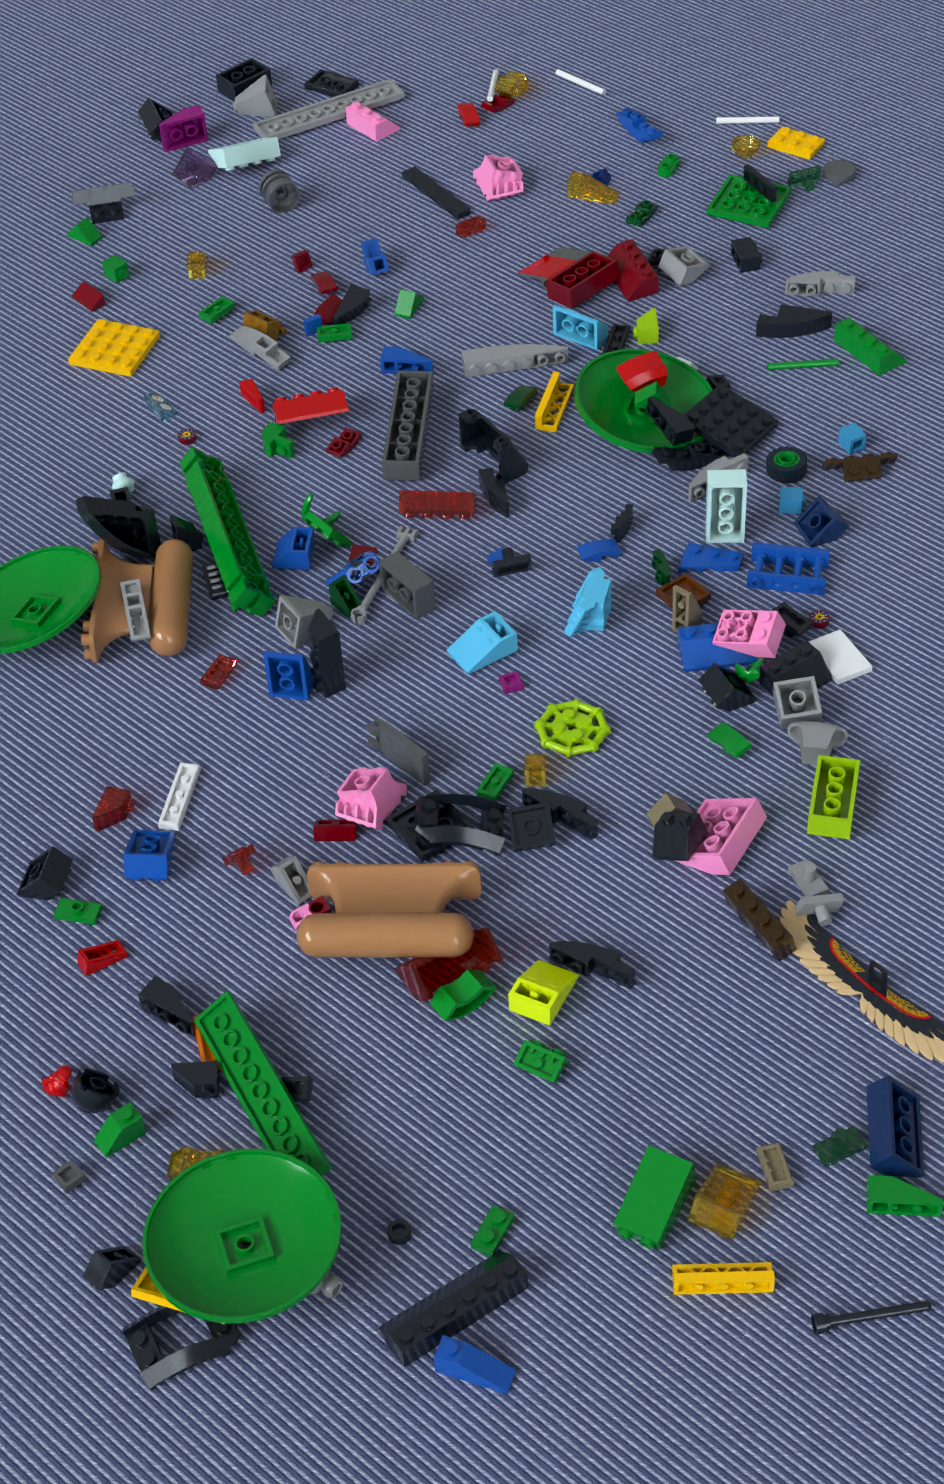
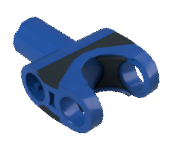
M364 552L348 562L344 569L325 581L328 585L345 574L350 584L359 583L379 569V559L374 552ZM368 559H375L372 565H366Z

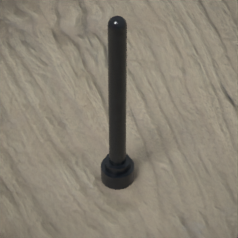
M921 1301L835 1316L824 1315L821 1312L811 1315L813 1331L817 1335L826 1333L833 1326L929 1311L931 1303L929 1301Z

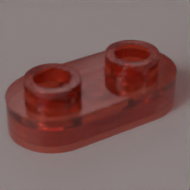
M475 216L456 224V234L460 237H468L471 234L481 232L486 228V219L482 216Z

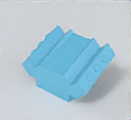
M600 567L589 572L575 597L576 600L572 605L574 610L567 620L568 624L564 630L569 637L585 630L604 631L611 611L612 583L611 579H604L605 572Z

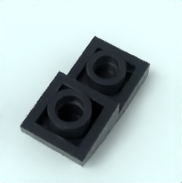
M626 504L625 511H621V516H616L615 524H611V535H614L617 543L626 536L632 525L633 504Z

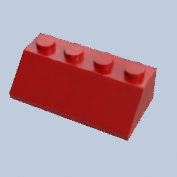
M335 387L328 389L327 393L322 394L321 390L310 392L311 396L304 397L302 393L293 395V399L286 400V397L275 398L276 402H272L275 423L282 424L348 412L349 408L344 391Z

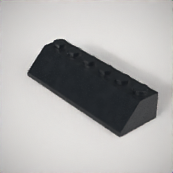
M498 1251L382 1324L376 1330L405 1368L439 1346L443 1335L448 1337L455 1336L528 1289V1272L514 1255Z

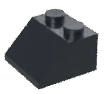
M713 663L698 680L703 686L702 691L711 697V703L719 710L722 708L730 712L757 701V698L745 682L738 678L735 672L716 663Z
M664 812L654 826L652 854L654 860L689 861L709 833L700 814Z
M52 846L29 862L16 895L42 900H50L56 895L59 896L65 888V879L71 873L72 869L70 867L73 859Z

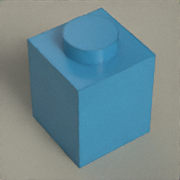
M852 423L839 428L838 443L850 455L865 449L867 435L856 423Z
M780 487L779 513L801 514L802 507H806V496L803 495V488Z

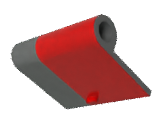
M559 247L519 271L518 275L540 279L543 288L547 291L546 280L590 252Z

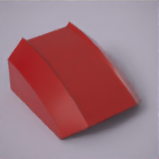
M657 351L635 356L616 367L622 380L632 392L638 391L656 381L661 387L665 386L667 368Z

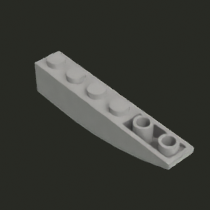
M513 344L461 351L465 377L569 363L567 346Z

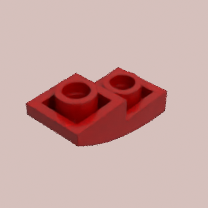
M457 103L459 116L463 119L464 127L480 126V118L474 104Z

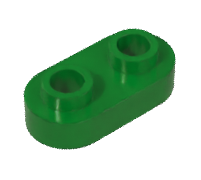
M675 154L665 156L658 165V175L664 178L671 177L680 165V158Z

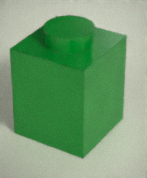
M113 255L102 262L104 276L115 283H119L130 276L127 262L118 256Z

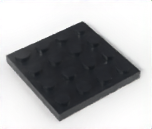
M721 383L684 414L694 425L695 433L732 457L743 453L747 454L774 430L779 423V420Z

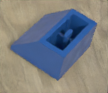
M294 527L282 536L277 542L272 568L310 570L316 545L314 528Z

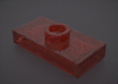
M219 654L201 677L200 684L218 690L237 666V659Z

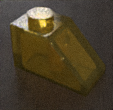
M188 252L187 267L189 279L206 278L209 258L205 252Z
M547 753L525 754V786H546Z

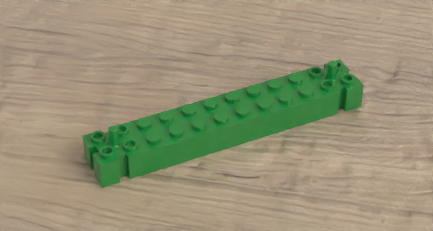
M191 447L179 463L188 485L187 490L190 492L195 503L203 530L206 533L212 554L217 563L216 565L230 598L231 609L235 612L239 608L246 609L252 615L255 614L263 617L276 601L272 591L268 590L270 585L227 474L223 472L224 466L222 461L214 456H207L203 451Z

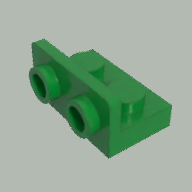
M535 1039L532 1042L524 1040L513 1065L556 1085L564 1065L568 1066L570 1063L565 1058L566 1054L555 1048L552 1051L545 1049V1044Z

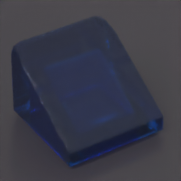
M606 168L592 173L588 183L590 185L608 186L611 176Z

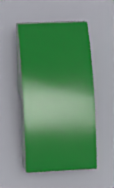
M723 722L707 733L710 741L721 745L725 753L735 758L742 756L752 747L746 738Z

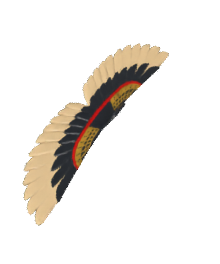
M788 900L786 908H781L782 917H780L779 921L793 936L797 949L792 953L802 958L800 963L809 968V972L817 975L818 980L826 982L828 987L837 990L838 994H861L860 1010L863 1015L867 1013V1017L872 1023L875 1020L877 1027L881 1031L885 1029V1033L892 1039L894 1037L900 1045L905 1046L906 1043L917 1055L920 1052L929 1060H933V1057H935L938 1061L944 1063V1026L887 986L888 973L882 966L871 960L868 971L833 937L827 934L810 915L797 916L795 911L796 905ZM874 967L880 970L883 977H879L876 974Z

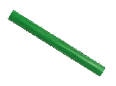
M838 359L767 363V369L781 370L838 366L839 361Z

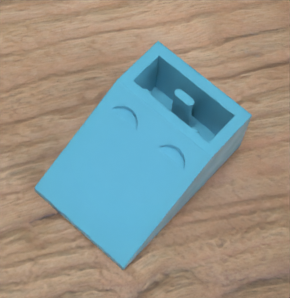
M494 611L478 619L447 649V653L467 674H470L518 651L517 633Z

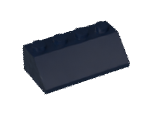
M888 1075L866 1086L870 1166L885 1176L921 1178L924 1176L919 1095Z

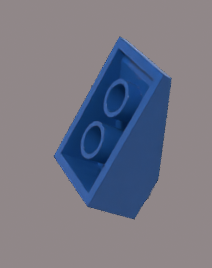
M264 651L263 656L269 696L309 700L314 681L311 667L304 655Z
M133 830L124 852V878L132 880L147 878L154 881L167 879L171 869L176 831Z

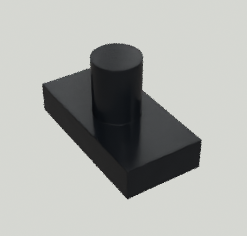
M510 547L501 551L503 559L492 561V574L494 578L531 570L530 554L515 557L513 549Z
M785 602L771 610L778 611L786 624L784 635L787 637H799L812 628V622Z
M309 1076L281 1077L295 1102H311L313 1078Z

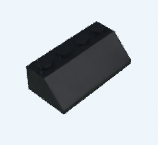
M317 609L308 628L309 638L307 642L311 650L309 657L313 665L311 668L315 680L313 686L317 693L320 692L324 698H328L346 689L341 642L337 628L320 609Z

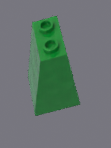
M648 1145L613 1223L617 1235L626 1240L636 1239L640 1241L642 1246L648 1249L655 1247L661 1250L696 1183L697 1175L694 1164Z

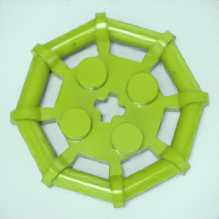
M574 698L573 701L547 705V710L534 723V728L537 730L541 740V746L544 749L549 748L562 753L566 757L589 751L596 752L604 738L611 733V727L607 724L603 714L604 710L601 707H594L581 702L578 698ZM578 709L590 714L586 715L578 712ZM552 716L554 718V721L552 723H548L547 721ZM597 720L599 726H593L592 722ZM547 732H551L553 736L549 737Z

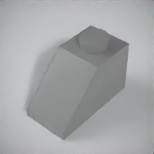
M296 856L286 857L270 867L279 886L297 904L311 897L307 875Z

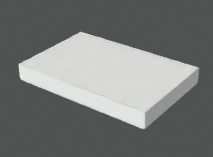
M841 630L809 641L810 644L820 651L832 679L837 685L872 671V665Z

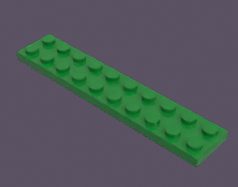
M226 991L194 1019L197 1027L215 1059L218 1061L220 1068L265 1148L291 1155L308 1164L323 1176L332 1168V1165L233 994Z

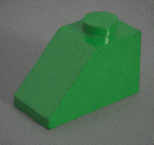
M131 1102L111 1113L94 1138V1143L106 1158L146 1134L143 1118Z

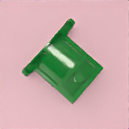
M309 493L301 511L303 521L315 530L320 531L324 537L333 541L341 547L343 544L349 548L353 542L332 526L341 513L337 511L327 518H318L310 511L313 494Z

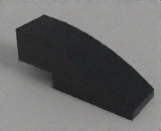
M493 468L479 469V485L484 497L495 510L503 516L509 517V501L503 479H495Z

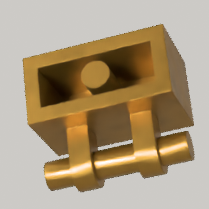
M258 310L244 312L242 326L256 329L275 341H278V334L285 335L287 333V329L275 318Z

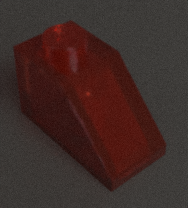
M106 786L92 816L95 831L104 830L126 820L129 812L134 808V799L131 797L130 790Z

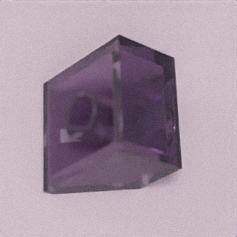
M186 147L172 175L193 189L211 180L218 166L200 153Z

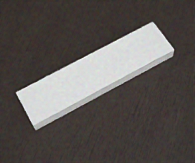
M179 764L158 822L159 829L179 831L201 771L200 765Z

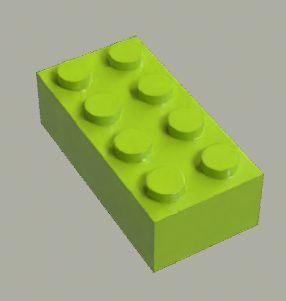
M818 755L808 815L807 834L850 839L860 760Z

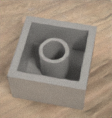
M814 676L773 682V696L780 729H786L791 723L798 721L821 722L822 709Z

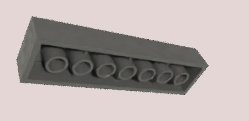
M397 371L382 459L383 480H420L434 391L433 371Z

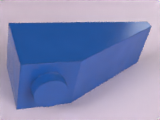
M384 346L380 358L381 373L397 374V371H433V360L402 347Z
M444 1335L434 1355L435 1371L437 1373L508 1394L516 1374L514 1368L473 1345Z

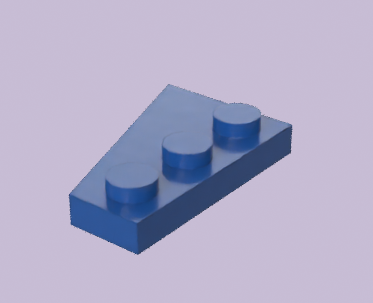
M688 542L678 566V573H685V570L703 572V569H713L715 572L739 571L744 560V553Z

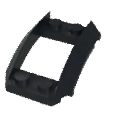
M439 794L418 797L414 833L420 838L421 836L426 838L430 846L434 844H457L482 851L485 848L494 851V855L498 856L505 841V837L502 836L504 810L507 806L482 797L464 794ZM439 804H460L481 809L480 829L463 826H437Z
M160 1306L122 1328L121 1333L126 1337L139 1367L140 1376L152 1391L155 1389L156 1384L166 1378L170 1380L181 1372L205 1361L221 1356L227 1357V1352L233 1342L236 1344L241 1336L236 1323L221 1324L205 1320L213 1338L184 1347L166 1357L162 1354L151 1326L181 1311Z

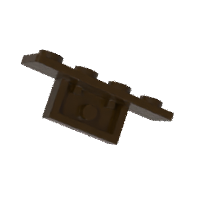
M884 452L876 456L866 454L857 458L855 456H847L844 459L838 460L837 458H828L821 467L822 470L842 468L844 482L881 479V464L895 463L898 456L897 453Z

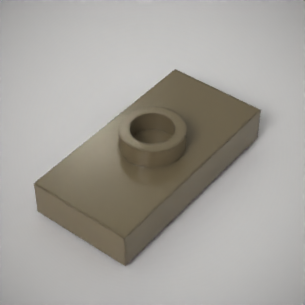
M780 1143L756 1147V1153L770 1192L793 1187L794 1181Z

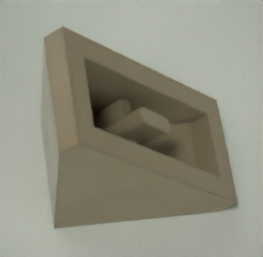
M665 793L647 812V818L654 827L664 812H693L685 800Z

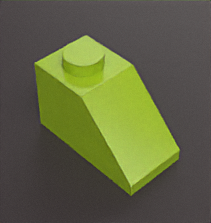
M652 308L636 320V327H633V336L637 337L638 344L658 343L659 328L656 308Z

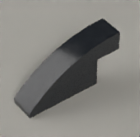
M781 304L777 317L759 315L756 337L790 338L818 333L831 328L833 312Z

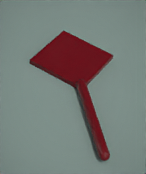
M353 544L349 561L367 551L376 553L377 548ZM370 558L366 561V563H370V565H372L374 563V559Z

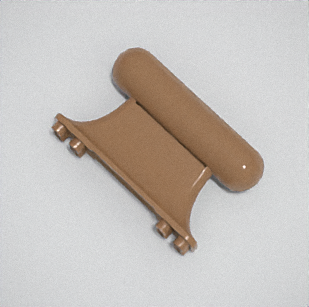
M101 538L99 542H93V554L98 553V555L93 556L100 566L102 577L100 588L93 601L90 620H83V631L89 632V634H81L82 646L90 647L84 648L85 660H92L93 664L99 663L103 650L110 642L130 634L120 582L135 579L140 580L151 635L148 641L152 650L166 657L178 655L184 650L188 637L194 557L190 546L182 540H167L158 547L155 564H135L125 562L113 555L107 543Z
M469 860L465 863L445 861L443 863L346 864L341 861L335 864H324L323 862H315L308 868L307 879L311 896L314 899L324 896L326 901H333L335 913H315L306 916L297 928V943L306 955L315 958L457 957L464 955L473 943L474 932L470 921L461 914L443 911L451 900H473L480 897L482 893L481 871L474 861Z

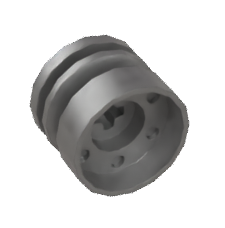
M275 169L269 171L260 180L259 192L273 211L277 213L289 212L298 204L300 190L283 170Z

